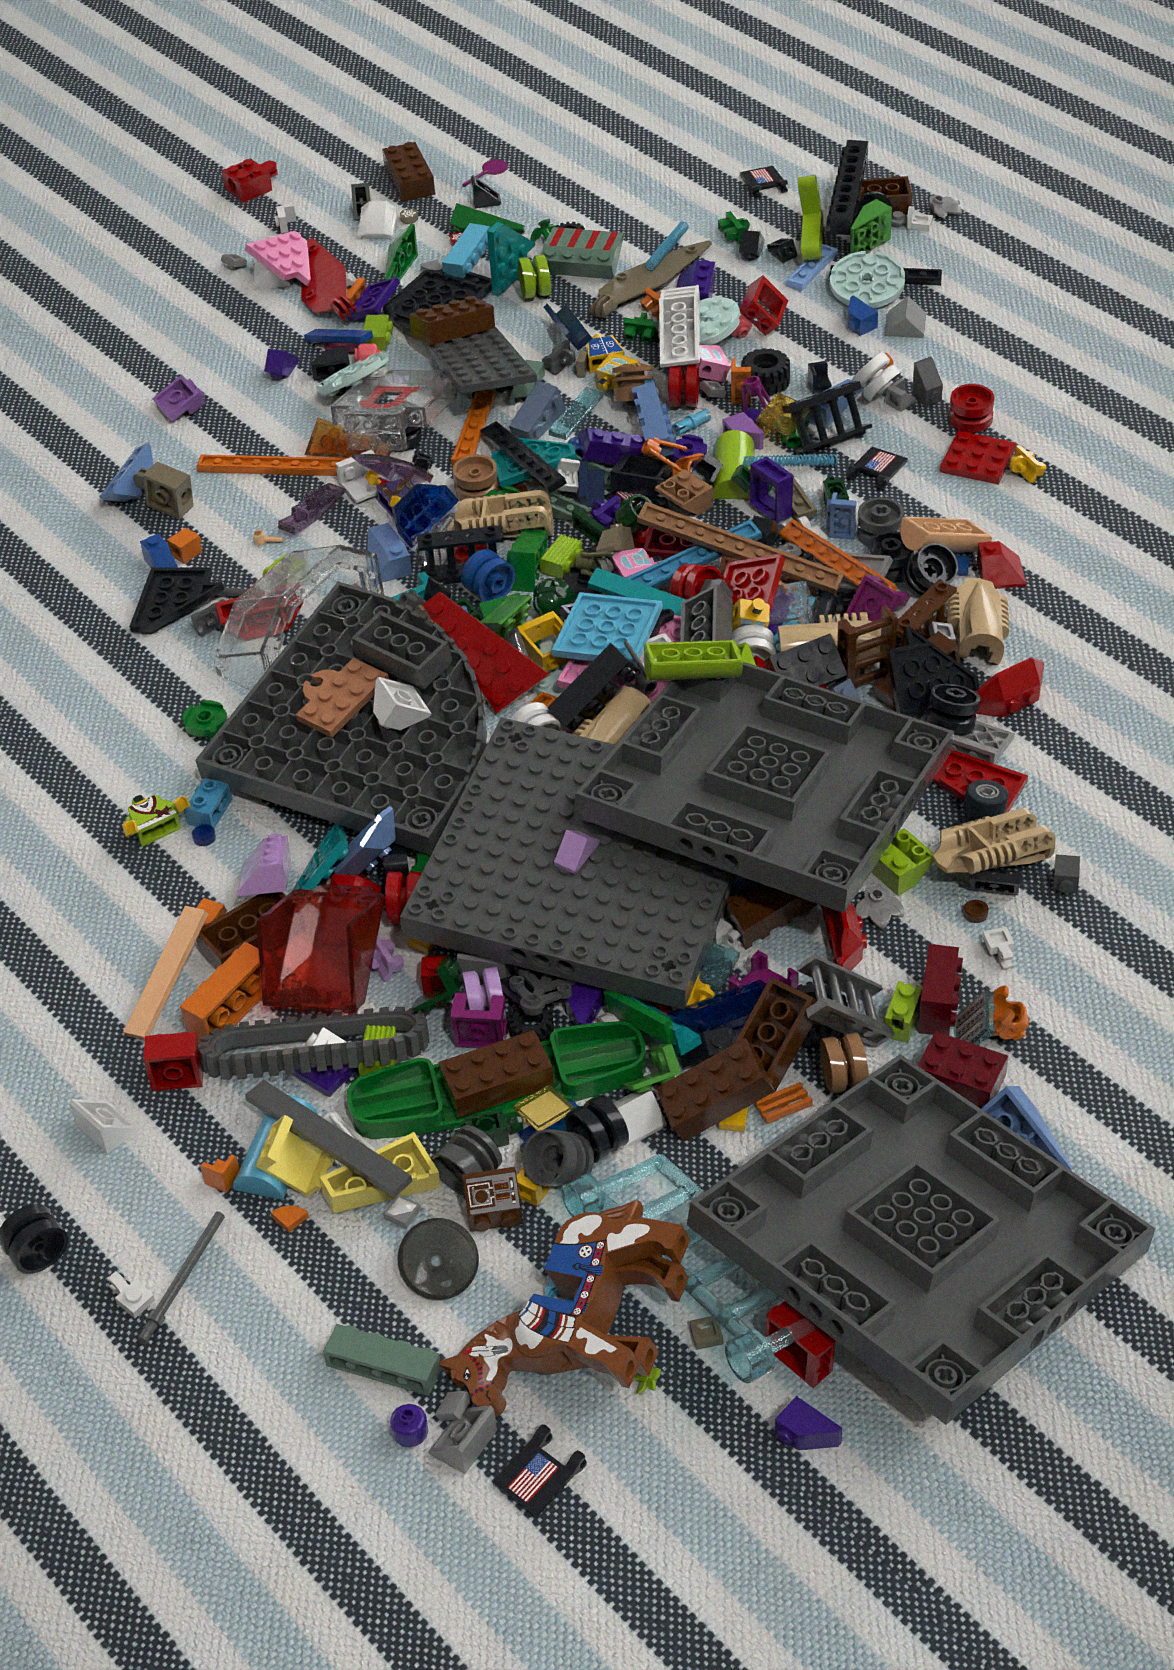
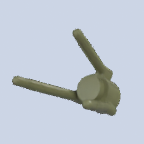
M614 552L579 553L576 559V567L581 570V575L591 577L593 573L590 571L595 570L597 560H601V558L597 557L613 556Z

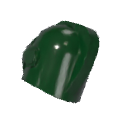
M641 494L625 498L615 513V523L622 524L624 527H631L632 535L642 531L645 532L650 528L637 522V517L643 505L638 510H636L635 506L641 501L652 503L651 500Z
M558 578L543 579L537 583L533 592V607L536 613L542 616L554 611L563 622L564 618L558 613L560 607L575 603L576 595L571 587Z

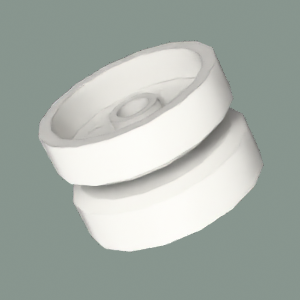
M884 352L879 353L870 360L851 380V382L860 381L861 387L867 385L863 390V395L869 402L887 390V387L892 385L902 373L896 365H890L883 370L890 361Z
M756 624L744 625L732 632V640L735 641L736 645L745 642L749 644L753 657L757 655L765 661L769 656L776 654L775 636L766 627Z
M529 703L520 708L511 718V720L566 733L565 726L544 703Z

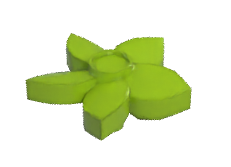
M652 1367L649 1377L639 1373L635 1374L634 1380L640 1382L637 1394H642L647 1387L652 1391H656V1379L660 1377L661 1369Z

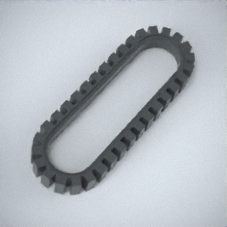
M381 1007L379 1012H374L373 1008L364 1009V1014H358V1010L348 1011V1015L343 1016L342 1012H333V1017H327V1013L317 1014L316 1019H312L311 1015H303L301 1020H296L295 1016L286 1017V1022H280V1018H274L267 1024H265L264 1020H255V1025H249V1021L239 1022V1027L228 1024L223 1026V1031L216 1028L209 1032L210 1035H204L200 1039L201 1042H198V1051L202 1071L205 1074L208 1073L213 1078L221 1075L223 1080H230L233 1075H237V1079L241 1080L247 1079L248 1074H253L254 1078L263 1077L264 1072H269V1076H279V1072L285 1070V1075L295 1074V1069H301V1073L311 1072L312 1067H317V1071H327V1066L333 1065V1070L343 1069V1064H349V1068L359 1067L360 1062H365V1066H375V1061L381 1060V1065L391 1064V1059L402 1062L407 1060V1055L414 1058L420 1054V1051H425L428 1043H430L428 1022L422 1012H414L412 1008L405 1011V1007H395L393 1011H389V1007ZM367 1025H379L380 1027L394 1026L396 1027V1032H405L400 1036L383 1039L223 1054L231 1049L307 1041L312 1033L317 1035L323 1027L338 1037L364 1035Z

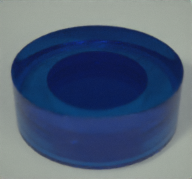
M208 824L195 827L192 831L193 842L198 846L212 844L216 839L214 828Z

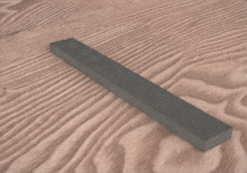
M264 1079L245 1094L246 1100L276 1121L283 1115L293 1119L290 1130L391 1197L395 1198L413 1182L410 1174Z

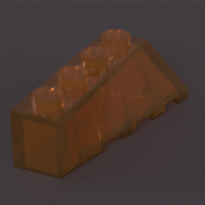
M317 417L305 455L350 458L372 449L375 456H379V458L376 457V460L387 463L388 460L386 459H389L388 457L394 444Z

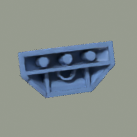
M149 443L135 448L99 496L102 500L126 502L130 499L136 500L141 496L143 488L136 486L133 476L142 467L149 469L154 465L151 445Z
M391 806L378 814L350 842L345 857L341 861L337 859L333 864V873L359 875L365 869L369 872L378 864L376 860L378 857L383 859V856L392 850L389 846L396 840L394 813Z

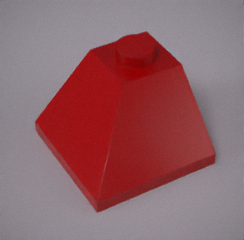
M1000 541L978 543L977 565L981 579L991 581L995 589L1026 587L1020 557Z

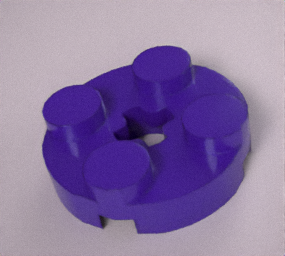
M682 435V439L678 440L675 437L676 444L685 446L689 450L684 451L673 448L675 454L668 457L675 464L682 457L707 453V444H704L703 439L696 435ZM697 461L692 462L690 467L694 468Z

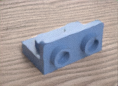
M833 492L832 499L827 501V512H830V517L827 516L826 529H830L829 538L854 540L857 501L837 499L836 492Z

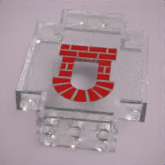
M389 370L382 377H364L360 384L351 387L331 405L333 425H342L343 433H346L348 450L405 451L407 449L405 429L408 426L427 427L457 397L456 387L449 378H445L444 371ZM388 395L398 396L390 403L376 404L381 398H386Z

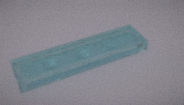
M585 387L548 429L549 435L567 440L603 398V391Z

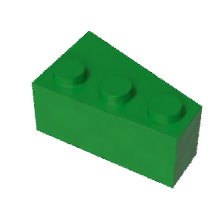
M523 529L521 534L517 536L516 542L512 544L511 550L507 552V562L514 567L516 574L515 582L510 591L534 592L535 580H539L540 573H537L538 567H540V558L548 550V531Z

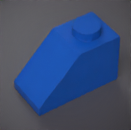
M854 295L851 296L848 310V328L859 336L878 328V311Z
M159 533L140 541L144 561L150 568L178 567L168 544Z

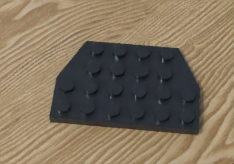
M424 270L383 306V312L385 315H389V319L403 333L411 335L409 314L415 313L418 309H430L433 305L437 304L446 305L452 300H465L467 296H475L477 299L482 300L492 290V281L489 277L469 272L465 274L464 278L445 274L443 270Z

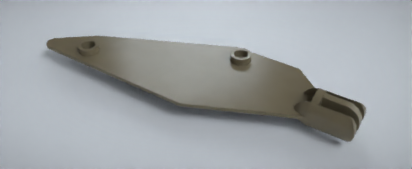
M704 241L667 253L652 271L646 268L645 262L618 273L599 289L600 298L590 306V314L606 318L618 307V304L645 293L644 290L648 287L653 290L665 285L710 247L712 242Z

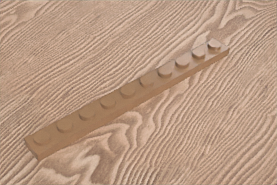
M646 501L637 517V522L739 560L782 554L785 562L781 575L833 594L837 593L844 578V573Z

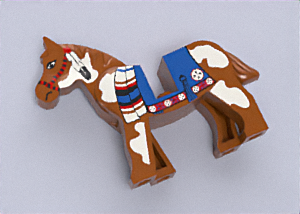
M638 1200L607 1209L600 1213L585 1212L573 1216L560 1228L544 1269L561 1295L565 1298L574 1299L573 1302L533 1294L522 1310L507 1315L491 1324L471 1339L458 1355L441 1360L438 1364L444 1368L443 1370L446 1374L451 1375L458 1388L463 1387L470 1392L472 1402L476 1407L491 1405L494 1409L495 1417L501 1415L506 1408V1399L502 1395V1391L507 1385L508 1374L511 1371H535L543 1374H555L590 1367L595 1371L611 1375L619 1382L621 1387L630 1388L636 1372L649 1377L659 1351L651 1338L607 1335L617 1314L623 1286L633 1284L650 1285L660 1289L672 1301H680L689 1279L681 1265L691 1240L684 1227L679 1224L642 1218L643 1205ZM659 1255L667 1256V1257H669L671 1260L662 1258V1257H660Z

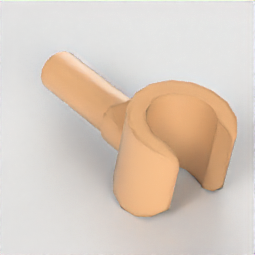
M260 529L254 531L255 536H253V540L258 546H262L266 542H283V537L265 536L264 532Z

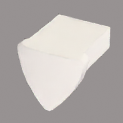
M909 206L907 229L930 231L933 215L915 213V208Z

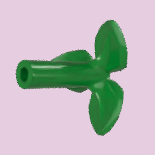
M550 219L540 221L538 223L540 228L533 230L530 240L535 242L541 235L546 240L552 228L556 226L550 224Z

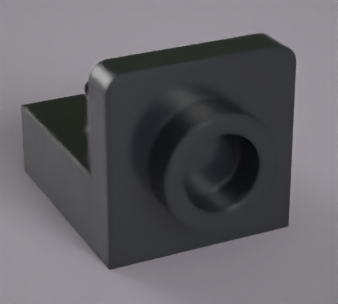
M781 238L767 244L768 251L779 254L781 262L797 257L793 239Z

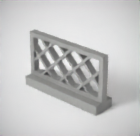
M926 713L921 717L920 720L926 722V720H925ZM976 721L973 730L983 732L975 733L972 731L965 735L954 734L951 749L996 764L997 760L1014 740L1015 733ZM994 737H1001L1004 739L996 740ZM987 738L989 739V741H986V742H981V741L979 740V739H987Z

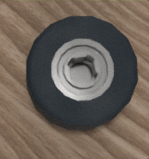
M978 780L972 782L966 789L964 800L965 812L974 819L1004 814L1009 796L1007 789L995 781Z

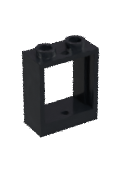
M623 453L611 470L610 489L657 498L659 493L655 491V487L672 477V469L660 459Z

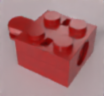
M251 158L222 170L225 190L243 203L272 191L271 178L278 175L275 161L269 160L258 164Z

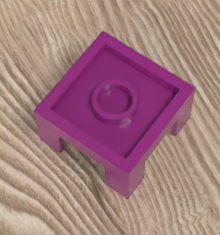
M864 575L846 613L850 617L851 613H856L857 620H859V612H867L868 621L873 622L882 618V606L886 605L891 612H895L897 606H906L911 596L902 591H893L882 584L884 580L878 576Z
M758 950L751 957V971L740 982H738L737 974H734L728 980L729 1000L752 1012L771 977L797 989L799 972L789 967L787 969V979L768 969V955Z
M454 994L450 1019L455 1047L479 1049L507 1039L508 1020H503L505 996L493 995L490 1010L480 1011L465 1010L467 994Z

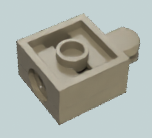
M158 461L149 469L142 467L134 474L133 480L136 486L145 490L147 506L179 520L194 506L190 475Z

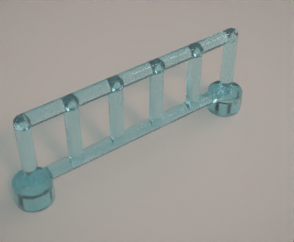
M657 1154L601 1182H598L591 1174H584L565 1183L562 1186L561 1192L564 1205L571 1217L585 1212L600 1213L607 1209L619 1207L609 1195L654 1173L660 1172L678 1189L643 1205L642 1218L653 1219L690 1200H694L705 1191L665 1155ZM691 1228L685 1230L691 1239L688 1247L704 1240ZM659 1255V1256L662 1257V1258L671 1260V1259H670L669 1257H667V1256ZM726 1257L694 1274H691L682 1265L689 1277L684 1290L734 1337L726 1342L725 1355L733 1373L744 1383H751L773 1371L775 1367L773 1353L819 1329L808 1318L803 1317L765 1338L759 1331L750 1329L740 1319L779 1299L778 1295L765 1286L733 1304L725 1306L706 1286L741 1269L738 1264Z

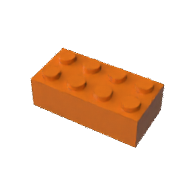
M244 942L238 949L234 950L232 955L222 965L218 966L216 971L206 981L202 982L199 988L190 997L186 998L180 1006L187 1032H196L198 1042H201L200 1039L204 1035H210L209 1032L216 1028L223 1031L224 1025L233 1024L235 1027L275 986L268 954L247 942Z

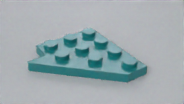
M496 222L487 231L492 292L493 295L499 297L519 278L518 258L527 257V253L536 245L533 241L505 224Z
M518 438L554 469L557 468L561 458L578 460L573 444ZM499 450L491 453L497 465V475L501 487H511L523 480L532 479Z
M335 823L322 839L288 898L295 905L300 900L305 901L307 897L312 898L319 889L317 884L322 878L326 880L334 870L332 866L336 860L341 861L347 854L348 842L342 825Z

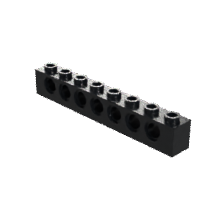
M847 140L846 147H842L840 166H838L831 205L829 206V215H827V226L830 227V234L851 235V227L855 222L868 159V141Z

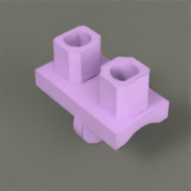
M371 934V945L363 950L360 962L365 968L376 969L383 981H389L393 972L402 971L404 959L401 955L391 956L395 949L391 939L381 940L378 934Z

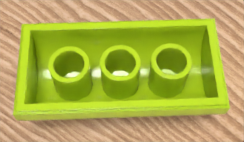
M726 431L715 442L714 458L723 463L712 484L713 499H750V490L747 492L743 491L731 480L736 468L739 465H743L744 456L755 455L754 441L750 435L743 431Z
M734 640L644 644V667L648 681L736 678L742 675L743 660Z

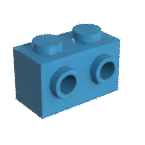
M204 778L200 786L196 787L194 795L189 801L191 807L184 809L188 825L213 831L233 800L229 784Z

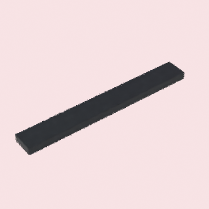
M497 421L480 430L481 435L549 494L567 484L565 477Z

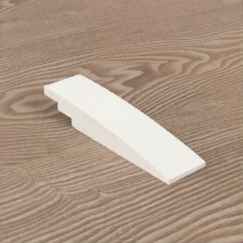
M699 285L661 290L659 298L660 367L700 363Z

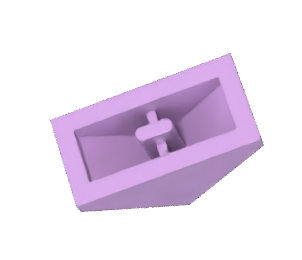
M566 830L554 865L576 874L600 844V840L580 831Z

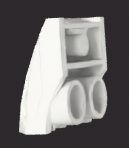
M369 201L362 206L357 233L358 239H393L396 227V207L387 201Z

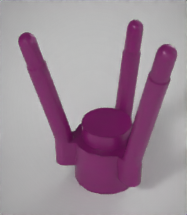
M758 376L748 377L744 380V386L741 387L743 393V412L747 410V393L751 397L758 396L770 424H773V419L765 400L769 405H772V402Z

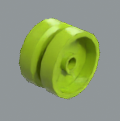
M535 255L532 263L528 257L518 258V276L524 299L534 298L536 289L541 297L551 295L550 272L545 255Z

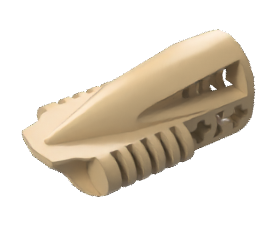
M543 490L463 499L448 525L449 531L501 525L502 537L517 538L523 529L548 531V536H553L554 521L550 497ZM537 498H541L543 503H539V501H537ZM517 501H521L523 506H519Z
M966 577L964 583L957 587V592L946 601L947 623L953 626L960 658L967 659L971 648L976 649L978 645L986 646L987 661L1000 664L1004 655L1003 639L1009 635L1008 600L1004 595L999 594L991 581Z
M859 612V620H857L856 613H851V621H849L848 613L843 614V620L847 619L855 628L872 622L868 621L867 612ZM832 614L827 615V623H825L824 615H819V623L778 626L780 652L830 633L837 648L838 621H841L840 614H835V622H833ZM881 629L858 636L856 644L881 636ZM880 646L859 652L856 656V661L879 653ZM875 664L864 667L863 674L872 672ZM861 669L857 670L856 676H860Z
M620 688L614 698L594 720H584L573 734L617 745L640 718L641 712L644 713L651 705V701L646 695L635 688Z
M1021 808L994 817L986 816L982 819L962 823L959 826L955 825L951 828L942 829L940 831L941 844L932 858L936 865L946 873L969 872L970 874H975L988 870V868L1031 864L1050 858L1054 854L1056 837L1047 826L1036 827V816L1029 809Z

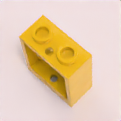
M554 611L516 627L517 644L542 669L548 672L568 663L570 658L553 657L552 651L543 654L534 644V642L552 634L558 637L564 622Z

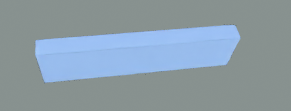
M822 244V259L804 261L786 280V286L803 291L837 255L838 249Z

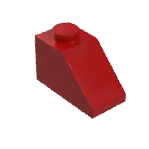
M425 955L422 957L421 982L423 995L444 985L436 969L441 959L450 955Z

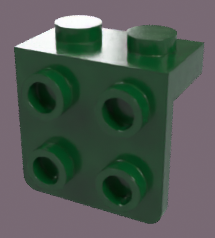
M451 955L441 959L436 969L444 985L418 997L412 1007L414 1012L421 1010L422 1013L433 1009L435 1007L434 1004L441 1000L444 1003L453 1000L454 994L460 991L463 984V979L460 975L462 974V969L457 960L453 961Z

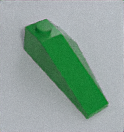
M410 224L389 245L385 280L397 277L400 281L417 258L418 249L415 224Z

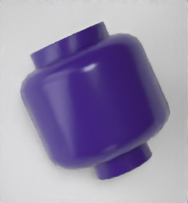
M404 1404L396 1408L391 1415L390 1426L392 1436L399 1445L409 1448L415 1447L427 1438L429 1431L427 1417L421 1407L414 1404Z

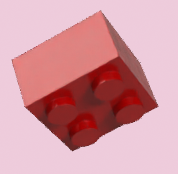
M196 1032L145 1036L143 1060L152 1091L203 1087V1071L200 1064Z

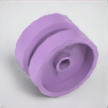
M497 966L484 968L482 972V985H480L478 973L475 970L462 972L464 986L462 992L467 994L466 1010L485 1011L484 1008L488 1007L489 1011L492 996H503ZM504 1010L503 1020H506V1012H505V1010Z

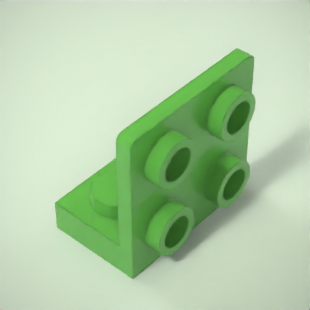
M659 1043L651 1046L652 1053H650V1059L653 1066L658 1068V1071L623 1083L622 1088L631 1090V1092L637 1091V1093L652 1089L651 1084L661 1083L662 1085L675 1078L676 1075L682 1074L672 1044Z

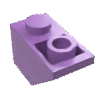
M744 412L722 419L723 433L730 430L743 431L752 437L755 449H763V440L765 439L763 430Z

